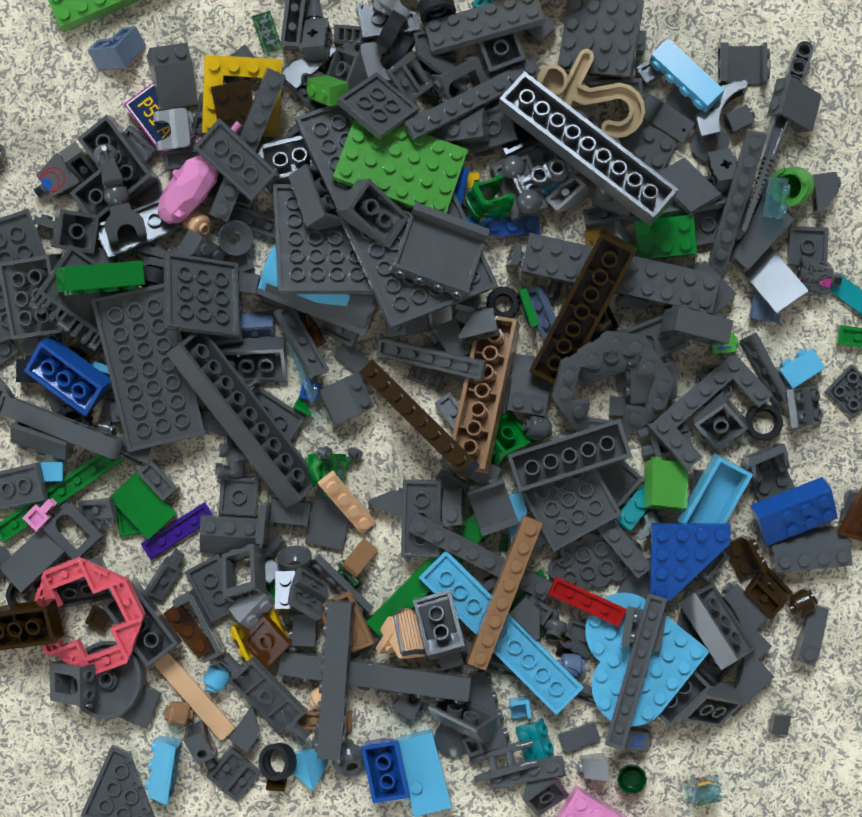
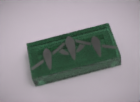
M271 11L252 16L263 53L266 54L282 49Z

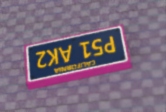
M153 83L124 103L155 147L158 141L165 140L170 136V125L168 123L156 122L153 119V113L160 111Z

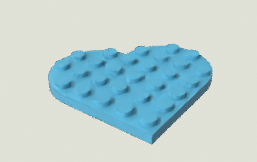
M616 593L604 598L626 609L627 606L644 609L646 599L631 593ZM626 613L619 627L592 614H589L586 622L587 644L592 654L600 661L592 678V694L598 709L609 720H612L632 647L621 645ZM667 616L661 651H652L631 726L647 724L659 716L709 653L705 646Z

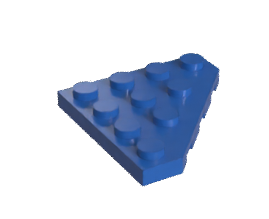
M651 523L649 593L667 598V601L675 597L730 544L731 525L729 523Z

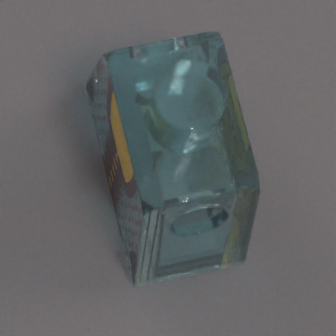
M718 774L682 781L686 801L694 806L723 801Z

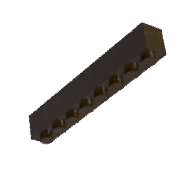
M373 359L359 372L465 479L480 466Z

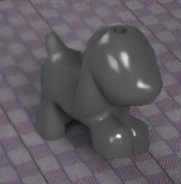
M226 436L225 444H219V457L227 458L228 466L222 463H215L216 479L228 477L249 478V475L245 472L244 463L248 460L247 457L236 446L230 436Z

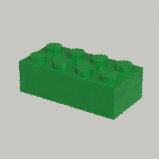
M143 261L69 266L55 269L57 292H64V296L81 294L80 290H83V294L99 293L100 289H103V292L120 291V287H122V291L139 289V285L145 284Z

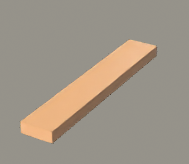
M170 652L153 664L220 741L236 728Z

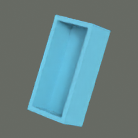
M714 453L688 499V509L681 511L677 521L679 523H726L753 474Z

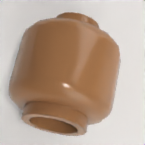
M172 701L169 705H166L164 720L167 721L169 726L185 727L188 721H192L193 710L190 709L187 702Z

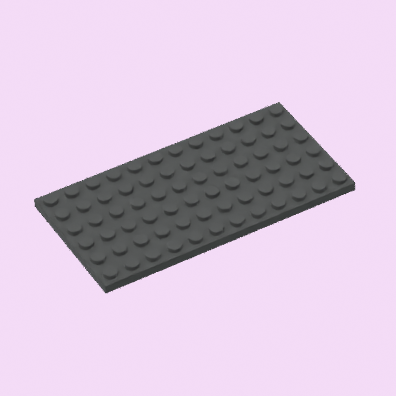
M339 105L326 106L297 116L294 120L335 210H337L352 188L332 180L354 120ZM453 192L447 214L468 221ZM395 203L410 217L411 208ZM337 213L390 329L498 287L483 252H481L469 289L470 292L466 299H457L447 292H437L430 286L418 285L408 278H399L391 272L408 220L391 246L386 248L350 225Z

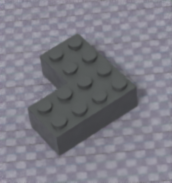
M106 114L77 138L93 161V153L97 146L110 144L116 148L119 157L117 167L123 178L122 184L129 192L127 202H131L159 179L117 121ZM98 166L99 170L71 191L70 194L84 213L99 215V224L106 221L109 217L110 205L104 199L105 188L102 183L101 168Z

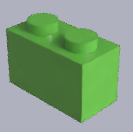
M328 75L308 78L306 89L308 98L328 106L338 105L337 99L349 91V83Z

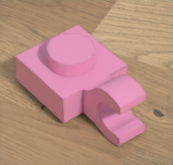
M51 498L42 506L35 504L23 519L35 531H39L51 518L48 512L57 505V502Z

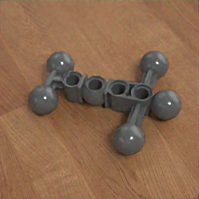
M576 110L578 113H580L582 116L588 119V116L585 114V112L581 110ZM610 136L612 139H614L616 142L622 145L618 138ZM508 156L501 165L503 175L513 180L519 193L516 201L518 208L526 214L535 213L541 206L540 195L536 191L529 189L530 187L541 189L547 183L550 185L551 181L555 183L562 182L567 176L570 177L571 174L580 173L561 158H552L547 164L544 163L542 166L534 167L531 175L526 177L523 176L526 169L525 162L519 156ZM557 167L561 169V172L555 173L552 169ZM542 175L544 179L537 180L534 176ZM596 186L597 196L602 201L613 202L615 200L600 187Z

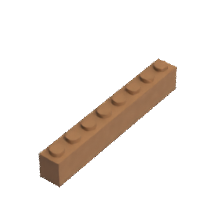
M522 514L466 658L467 664L483 670L487 669L543 525L541 521Z

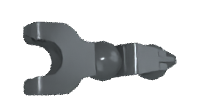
M110 144L97 146L93 153V159L96 165L101 168L102 183L105 188L104 199L110 205V215L104 224L110 245L114 246L118 243L117 231L124 224L132 225L139 238H146L147 232L143 217L136 211H133L130 208L129 202H127L129 192L122 184L123 178L117 167L119 157L116 148Z

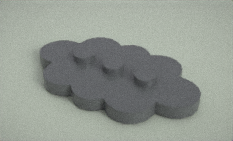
M593 532L560 548V556L552 559L548 565V573L553 580L555 577H558L584 590H588L591 585L603 588L607 586L610 580L622 581L628 576L630 571L600 533L597 535ZM630 538L631 541L636 545V547L641 551V546L639 542L633 538Z

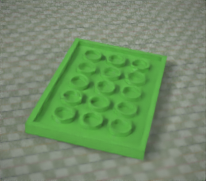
M354 119L332 180L352 187L356 180L369 178L394 203L413 209L415 202L447 213L468 149L428 134L413 142L403 125H400L379 140Z

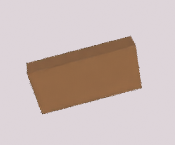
M363 538L341 566L354 577H357L378 549Z

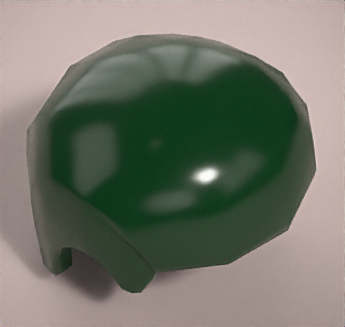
M630 764L624 766L619 771L617 781L623 792L637 794L645 788L647 777L645 771L640 766Z

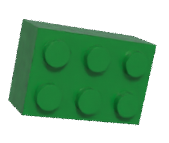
M694 214L692 216L658 218L651 227L642 220L635 221L638 257L657 260L698 255Z

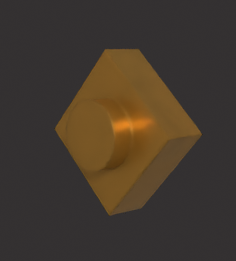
M604 228L585 230L586 245L593 247L601 229L604 230Z

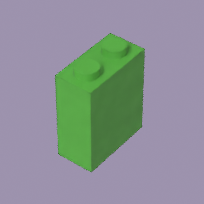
M652 457L651 460L644 463V508L678 512L688 509V470L677 459L666 461L662 457Z

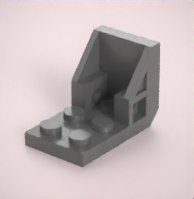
M774 443L741 458L743 468L753 474L749 482L758 502L795 488L787 470L790 468L785 444Z

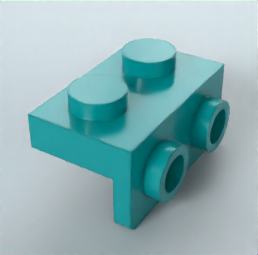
M543 718L533 723L515 727L519 742L532 740L533 747L522 750L525 761L550 758L554 755V748L550 742L548 728Z

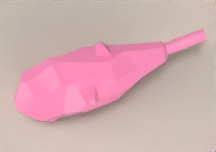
M236 121L231 129L238 133L242 125ZM202 155L187 160L180 169L172 172L174 177L161 194L158 206V215L167 224L180 223L195 209H199L201 203L207 198L208 193L217 182L219 171Z

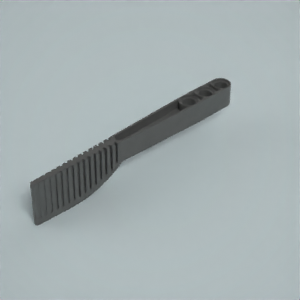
M801 41L798 43L792 53L785 77H793L801 83L804 82L814 51L813 45L810 42ZM799 51H804L806 55H802ZM794 67L798 68L800 72H796ZM782 115L772 116L735 243L740 241L749 227L772 162L787 127L789 119Z
M0 378L1 415L105 457L119 458L124 443L122 438L15 398L10 388Z

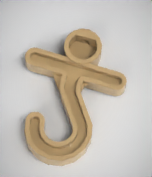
M590 49L580 51L569 75H567L565 69L555 64L547 65L538 73L537 81L552 93L558 95L561 100L571 107L614 99H622L627 102L629 113L624 120L617 122L606 120L602 123L601 130L608 136L615 138L626 137L635 132L642 124L645 115L644 100L640 93L631 85L619 82L589 88L584 84V78L594 59V54Z

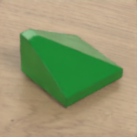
M298 397L293 409L308 417L311 416L312 413L304 401Z

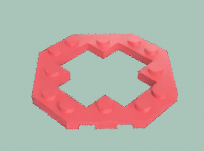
M77 557L46 569L43 572L42 581L37 589L34 601L56 598L57 606L60 607L63 605V602L56 587L85 577L93 594L110 588L125 619L124 622L110 628L117 645L88 655L80 638L66 644L60 639L55 644L41 645L45 654L55 655L68 664L80 666L95 664L96 675L126 664L130 660L146 613L129 578L84 558Z

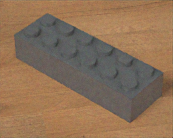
M617 419L508 454V458L520 493L630 459L632 454L621 420Z

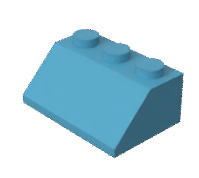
M159 735L152 743L151 752H154V757L149 762L148 771H151V776L147 779L145 789L148 790V797L167 805L174 795L182 739Z

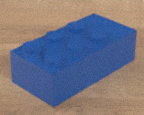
M823 477L750 505L757 533L765 546L838 519L832 489Z

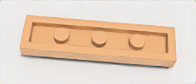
M331 471L318 481L319 486L361 534L376 523L371 514L334 471Z

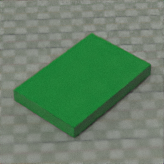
M137 472L110 496L113 497L115 505L148 540L177 514L165 500L162 501Z

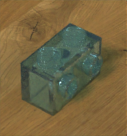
M767 177L760 217L780 220L783 219V216H786L788 204H785L786 196H789L791 187L788 184L789 179Z

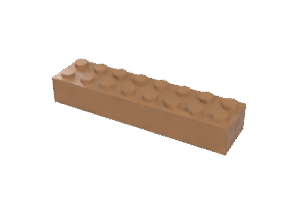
M496 316L500 335L474 341L472 344L470 357L487 361L484 380L480 381L465 377L452 438L480 465L475 471L486 474L489 473L520 328L517 319Z

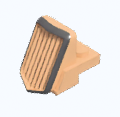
M404 606L395 612L393 616L387 617L380 629L383 637L375 648L378 654L396 653L400 659L424 657L426 651L415 610Z

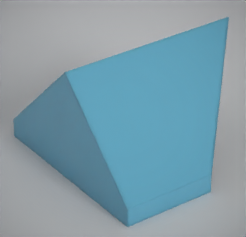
M314 747L295 751L297 764L293 775L313 791L328 765V759L317 758V752L314 751Z

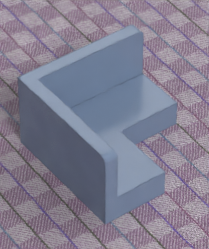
M136 26L122 27L112 38L97 40L87 51L99 70L126 68L146 47V44Z

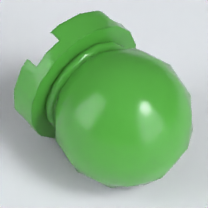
M801 167L782 168L776 171L770 179L769 193L772 199L779 205H800L808 201L814 192L815 182L811 173Z

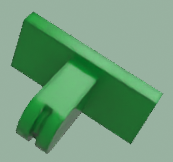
M501 534L499 551L507 552L509 534Z

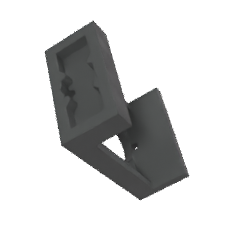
M467 56L463 59L464 63L441 75H431L433 87L440 97V104L452 98L449 94L450 84L467 73L472 78L473 87L487 81L479 57Z
M75 501L65 502L59 508L60 512L56 516L53 514L46 522L47 525L43 528L71 559L82 558L106 535L102 529H98L75 505ZM64 515L72 517L90 536L77 549L57 529L56 523Z
M62 660L49 662L50 701L76 706L96 703L95 664L80 666L68 664ZM70 676H73L78 683V690L75 695L70 694Z

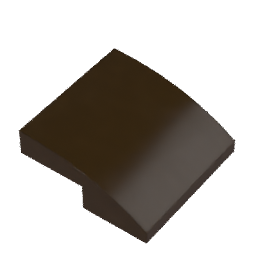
M766 567L768 573L762 574L758 572L747 585L744 593L772 620L784 607V602L793 592L769 567Z

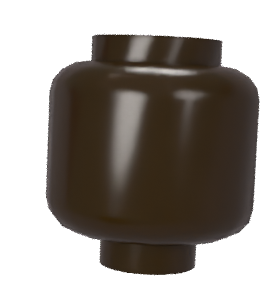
M800 589L789 596L790 604L787 606L793 615L797 614L799 617H805L816 610L818 601L811 590Z

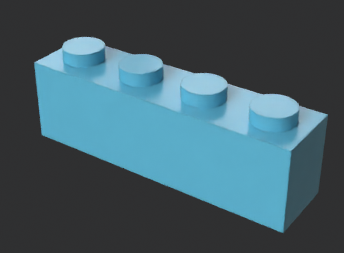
M669 39L665 40L651 54L650 62L652 67L656 71L660 70L665 75L666 80L671 84L674 83L679 88L680 93L685 97L688 96L699 110L702 109L706 113L722 97L724 89Z

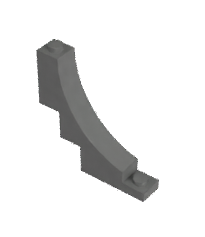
M729 582L722 588L723 592L721 595L756 648V650L741 658L739 671L733 683V686L744 702L732 714L734 717L775 676L759 661L772 647L756 630L768 617L749 599L736 582Z

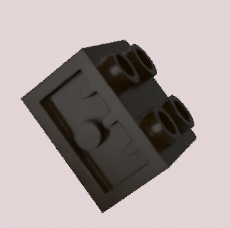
M744 535L730 541V544L725 548L740 580L756 572L768 573L766 570L768 565L764 557H760L757 552L759 547L756 541Z

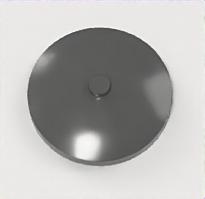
M97 642L86 648V651L90 655L115 646L117 642ZM133 651L130 660L126 664L95 675L96 703L79 706L86 714L98 719H113L126 714L135 706L144 686L143 666L137 654ZM71 676L72 694L75 695L78 690V683Z

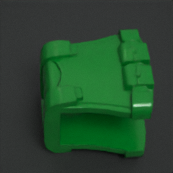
M501 174L495 175L493 179L485 182H474L471 191L468 192L465 203L476 221H485L487 218L503 219L510 213L515 199L513 193L494 199L503 183L504 178Z

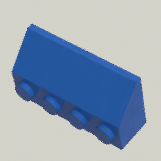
M52 335L39 342L24 372L85 417L105 396L112 384L109 377Z

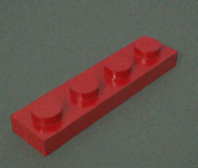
M555 577L548 595L618 627L627 611L622 606L558 577Z

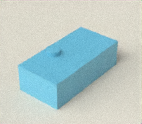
M433 729L396 737L395 739L399 741L414 817L452 808Z

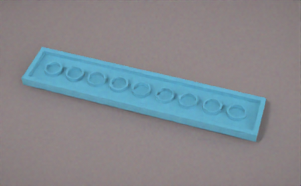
M445 550L419 576V579L434 594L451 590L458 617L476 634L491 594ZM508 612L493 652L557 715L584 687Z

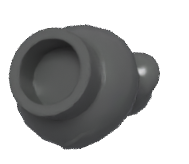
M555 608L543 625V629L546 632L545 637L551 641H559L561 636L567 632L566 623L557 620L559 612Z

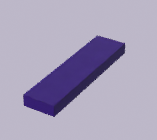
M206 502L153 535L149 540L147 539L142 542L141 545L149 558H155L198 530L202 514L214 515Z

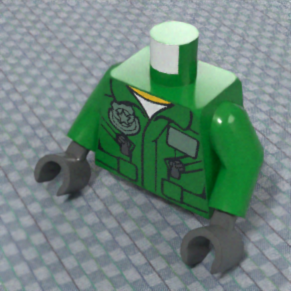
M328 446L319 447L317 453L308 454V471L311 477V484L319 485L318 481L331 471H334L344 483L346 470L353 463L352 460L361 459L363 452L351 447L348 449L349 456H346V454H333L332 449ZM322 489V497H329Z

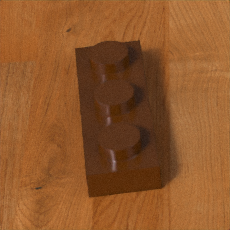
M173 605L163 613L198 659L213 648L206 634L182 605L176 608Z

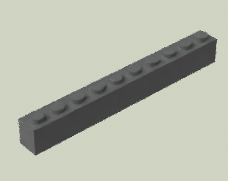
M286 649L280 656L278 675H284V679L290 680L298 677L302 678L304 682H313L314 680L322 682L323 674H320L321 663L324 662V655ZM351 659L349 688L353 685L359 686L358 689L360 690L374 688L380 693L395 691L397 695L408 696V693L416 694L415 697L422 699L430 696L435 697L434 700L437 701L451 699L457 704H465V702H469L471 699L473 675Z

